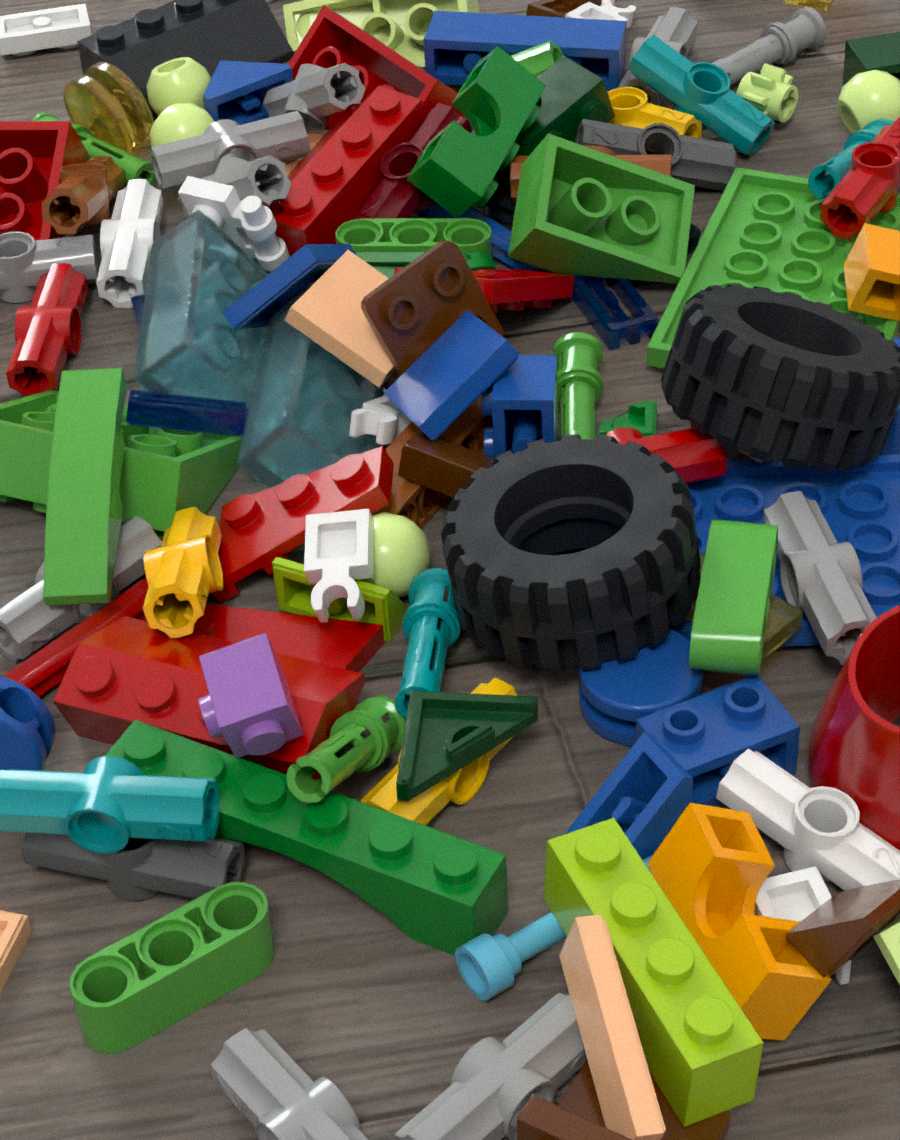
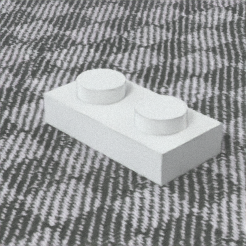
M86 4L0 16V55L27 56L36 50L55 47L60 49L78 47L77 41L92 35Z

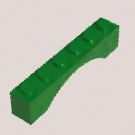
M138 720L133 721L105 755L123 758L135 764L142 770L144 775L216 778L221 795L216 838L253 844L279 852L317 869L351 889L387 916L409 938L455 956V950L459 946L483 933L493 937L509 912L505 854L332 791L327 795L325 794L324 798L319 802L306 803L300 801L289 790L286 774L242 758L236 759L234 755Z

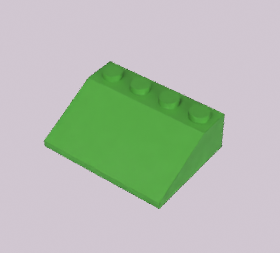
M48 390L0 404V502L14 501L16 498L33 502L32 508L34 510L46 513L53 429L59 391ZM124 405L121 432L125 443V452L119 485V494L123 505L121 524L138 516L151 524L157 537L163 539L165 530L172 525L176 511L197 507L201 513L206 514L256 445L257 433Z

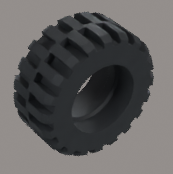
M728 284L723 288L719 285L708 286L705 290L701 289L686 301L662 374L661 386L667 404L672 406L673 412L681 420H688L691 423V428L702 435L709 434L717 439V443L728 448H738L750 453L749 456L764 461L770 459L782 462L783 466L797 469L803 466L820 472H830L834 468L842 472L851 471L858 466L863 467L879 456V453L883 450L900 403V347L893 340L885 339L884 333L874 326H867L861 323V319L849 313L843 314L832 309V306L818 301L815 303L802 299L801 296L788 292L784 294L778 293L765 287L754 286V288H746L741 284Z
M579 434L563 435L561 436V441L545 443L544 439L526 444L525 450L515 454L509 450L495 457L492 467L487 470L480 467L469 477L465 484L466 489L459 488L442 522V550L461 624L468 635L478 641V645L498 658L505 654L506 661L528 670L532 664L541 665V669L546 673H564L567 667H581L582 672L601 669V663L617 659L620 664L637 657L639 648L646 644L653 648L663 641L670 633L669 625L677 627L691 609V603L698 595L701 579V561L689 488L685 480L675 472V468L657 453L651 456V452L647 448L630 440L623 445L619 444L613 436L596 434L595 439H581ZM589 548L576 553L554 555L571 549Z

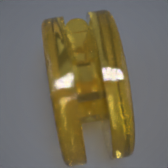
M98 62L88 68L84 75L73 78L65 85L63 91L64 104L73 124L78 123L88 128L93 137L114 145L129 154L139 144L143 146L150 141V130L154 124L150 108L133 81L114 65Z

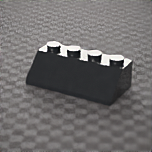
M174 0L155 9L139 11L135 17L117 25L101 27L96 30L95 34L77 41L86 92L113 111L117 110L122 113L124 110L129 112L134 110L137 113H141L142 109L145 113L144 119L132 115L127 118L132 122L142 120L143 126L158 118V115L149 105L146 85L151 71L164 62L176 58L189 57L205 67L212 78L220 60L283 64L290 61L293 57V50L265 0ZM111 83L115 86V89L106 92L103 89V85ZM126 83L133 88V91L120 89L118 84ZM112 94L120 99L123 106L122 109L114 105L111 99ZM125 94H129L134 99L136 109L128 105L125 100Z

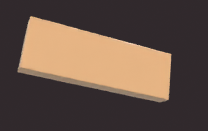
M602 915L575 917L559 958L605 1126L607 1129L632 1140H661L666 1132V1128L606 920H603Z

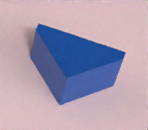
M220 60L203 94L204 110L210 114L215 122L222 119H230L236 121L239 125L269 118L267 110L263 107L266 93L272 88L293 81L292 67L281 63Z
M643 732L565 834L615 818L641 859L644 860L655 853L687 805L692 803L693 778L652 734Z

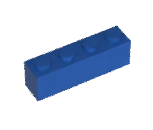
M434 11L423 39L425 71L444 84L463 85L477 62L487 56L497 46L511 56L551 40L554 44L559 45L565 57L602 78L607 91L618 88L626 67L627 21Z

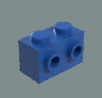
M519 355V358L482 394V415L492 416L493 427H485L484 455L495 458L509 450L515 454L525 450L527 443L544 439L545 443L558 441L557 355Z
M751 676L729 685L717 687L711 692L668 708L658 709L652 714L636 719V741L643 732L652 734L693 778L692 803L708 806L722 804L721 801L716 799L719 782L725 777L733 761L748 748L753 752L758 751L792 776L796 775L800 726L759 676Z

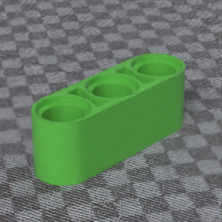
M353 219L341 224L335 232L336 244H350L355 252H426L440 241H450L457 244L465 260H469L466 253L484 252L489 254L493 261L491 228L486 222L478 219Z
M712 519L692 624L689 653L690 669L759 676L775 572L778 525Z
M230 882L221 885L91 955L77 965L71 974L69 988L84 1042L94 1051L104 1054L120 1053L131 1049L266 971L274 960L275 946L268 901L263 891L255 885L245 882Z

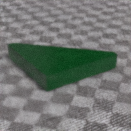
M411 691L396 781L397 801H410L537 722L538 697Z

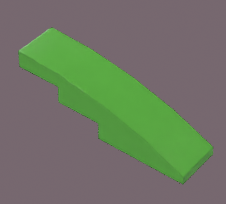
M123 368L68 370L61 373L54 420L47 494L43 598L46 605L110 603L123 514V505L119 494L125 452L121 423L127 390Z

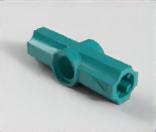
M652 35L643 42L630 62L628 70L674 104L673 110L694 115L696 120L702 121V130H711L727 143L733 144L734 148L748 158L759 151L774 128L775 123L770 117L729 89L731 80L721 67L708 62L693 63L655 35Z
M113 756L93 759L88 763L84 772L0 770V831L65 834L78 846L101 854L116 853L124 849L129 838L206 842L207 840H214L218 829L221 795L216 778L144 775L142 770L135 764L123 758Z

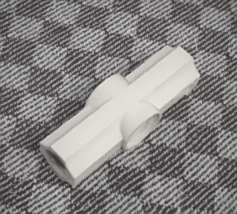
M147 179L129 180L128 185L117 193L112 218L104 219L101 223L100 249L102 260L96 283L99 297L111 302L114 308H132L137 299L145 296L150 268L160 263L161 233L159 225L164 209L162 191L151 186Z
M749 748L733 761L729 771L719 782L716 799L732 810L749 812L756 827L784 847L783 857L792 872L816 866L824 882L832 881L844 891L900 879V850L859 822V809L855 801L846 793L836 788L825 786L809 788L758 751L753 752Z

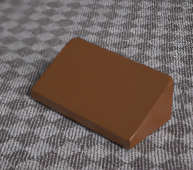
M422 432L409 439L403 446L398 476L454 498L459 488L466 489L465 484L467 480L480 467L486 470L492 467L494 458L440 437L431 441Z
M900 879L837 893L790 929L785 935L786 939L823 977L827 974L831 977L874 940L873 935L891 923L900 914Z

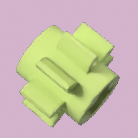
M766 63L763 64L760 74L748 72L742 78L736 93L770 117L773 122L774 120L782 123L788 121L793 115L798 102V89L796 86L791 85L793 76L787 75L785 69Z

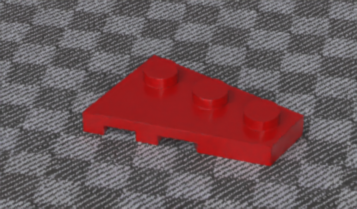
M395 268L394 275L403 268ZM478 269V271H472L494 313L497 312V309L521 311L524 310V307L551 308L552 299L571 298L573 295L574 275L528 269Z
M380 446L362 454L347 455L335 464L308 474L294 475L279 485L255 494L240 495L230 503L223 505L219 523L222 538L218 556L222 567L224 583L222 591L212 593L218 602L222 604L239 594V588L236 583L263 567L267 574L271 575L273 573L272 562L276 557L288 560L287 555L305 542L306 515L369 509L371 514L390 504L394 462L384 447Z
M206 604L204 615L196 620L193 633L234 643L266 633L276 653L358 673L385 643L382 624L328 618V622H320L318 617L213 604Z

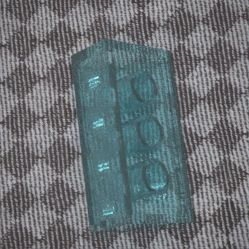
M197 210L151 246L134 379L148 396L159 399L174 413L257 418L264 413L270 327L233 329L222 312L252 289L254 284L269 274L200 210Z
M312 282L268 320L237 464L244 468L252 478L265 483L270 488L283 483L294 475L308 474L335 464L347 455L362 454L381 446V444L376 443V435L365 434L352 437L349 436L352 411L363 408V403L385 396L383 393L386 389L383 384L377 387L284 321L290 307L313 285Z

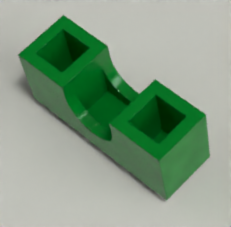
M497 46L472 68L451 104L469 119L474 128L475 135L453 120L428 142L407 180L456 218L473 205L478 208L484 206L498 187V182L493 179L498 169L500 171L503 170L512 161L520 148V145L515 142L519 132L524 133L538 117L541 108L536 103L546 84Z

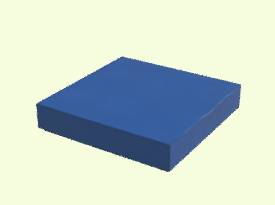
M305 244L222 313L233 329L282 326L286 323L284 320L290 307L347 250L355 255L357 254L350 244Z
M467 310L383 394L433 441L456 421L519 358L520 354L504 337Z

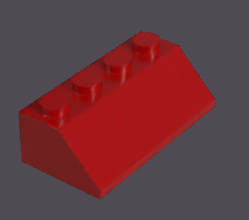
M323 5L288 63L292 67L293 80H295L299 67L302 64H314L327 69L341 63H346L359 70L360 81L365 87L363 98L375 88L381 86L422 99L425 118L438 103L453 107L457 113L465 117L464 114L451 105L458 92L325 5ZM351 107L331 114L326 126L331 128Z
M378 86L365 96L360 104L347 110L287 175L292 183L286 198L270 203L266 207L273 213L277 224L275 234L285 242L290 257L305 244H336L335 232L337 228L344 222L353 219L382 179L383 174L380 170V161L383 155L395 145L409 142L425 120L422 99Z
M123 616L79 642L53 699V703L76 735L114 745L133 721L138 720L234 755L224 736L212 738L204 722L199 698L209 695L199 656L235 643L197 633L171 639L165 632L150 628L147 621ZM276 653L285 673L303 736L286 741L281 748L272 753L257 756L249 754L240 758L287 775L289 767L292 764L295 765L297 759L307 755L330 737L331 728L338 718L355 709L366 682L363 673ZM319 772L312 775L314 780H318L321 777Z

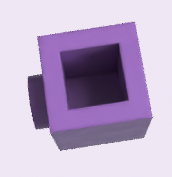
M266 633L199 656L209 695L199 698L204 722L212 738L224 736L236 759L249 754L257 756L272 753L281 748L286 741L303 736L282 664Z

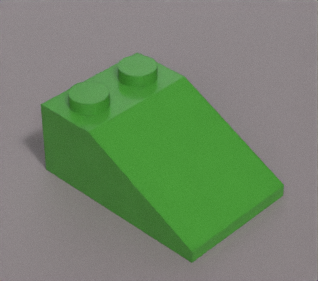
M548 133L522 163L508 257L559 274L678 284L686 266L695 185Z

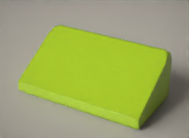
M276 557L272 562L278 609L292 614L317 617L311 605V593L317 583L309 582L304 572V564ZM355 579L365 601V611L362 618H352L347 607V598H337L331 602L328 608V618L382 624L384 641L391 642L403 625V616L408 607L391 589Z

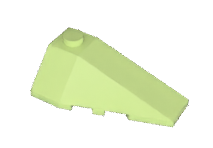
M303 0L283 5L287 41L293 53L296 52L323 5H325L421 69H425L423 39L434 11L480 13L478 0Z

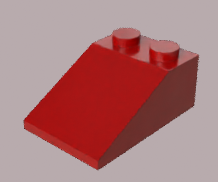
M0 121V234L24 232L33 236L35 241L62 237L63 234H57L55 228L50 223L43 221L42 202L60 184L61 167L87 162L88 152L70 121Z

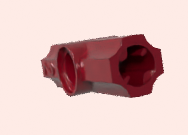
M438 103L427 115L409 142L397 144L383 155L380 161V170L383 177L353 219L410 218L413 213L424 211L431 207L435 201L409 182L407 178L428 142L453 120L471 133L473 130L467 118L457 113L453 107Z

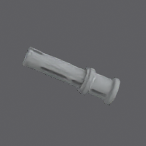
M808 6L802 7L794 12L791 19L783 23L774 22L767 25L760 38L712 62V64L721 67L728 74L731 80L730 86L741 81L748 72L756 73L760 71L764 63L769 65L773 63L785 65L792 62L800 51L806 48L812 50L822 46L827 36L826 25L815 9Z

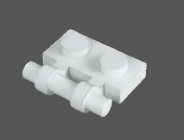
M187 176L178 194L210 260L224 267L238 266L251 270H256L259 264L262 269L270 274L290 257L285 242L275 234L277 224L272 211L268 207L263 206L259 197L248 196L241 201L234 186Z

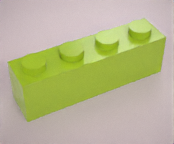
M615 818L547 840L543 899L566 936L569 934L575 917L602 915L603 920H606L648 1069L683 1127L753 1101L764 1042Z

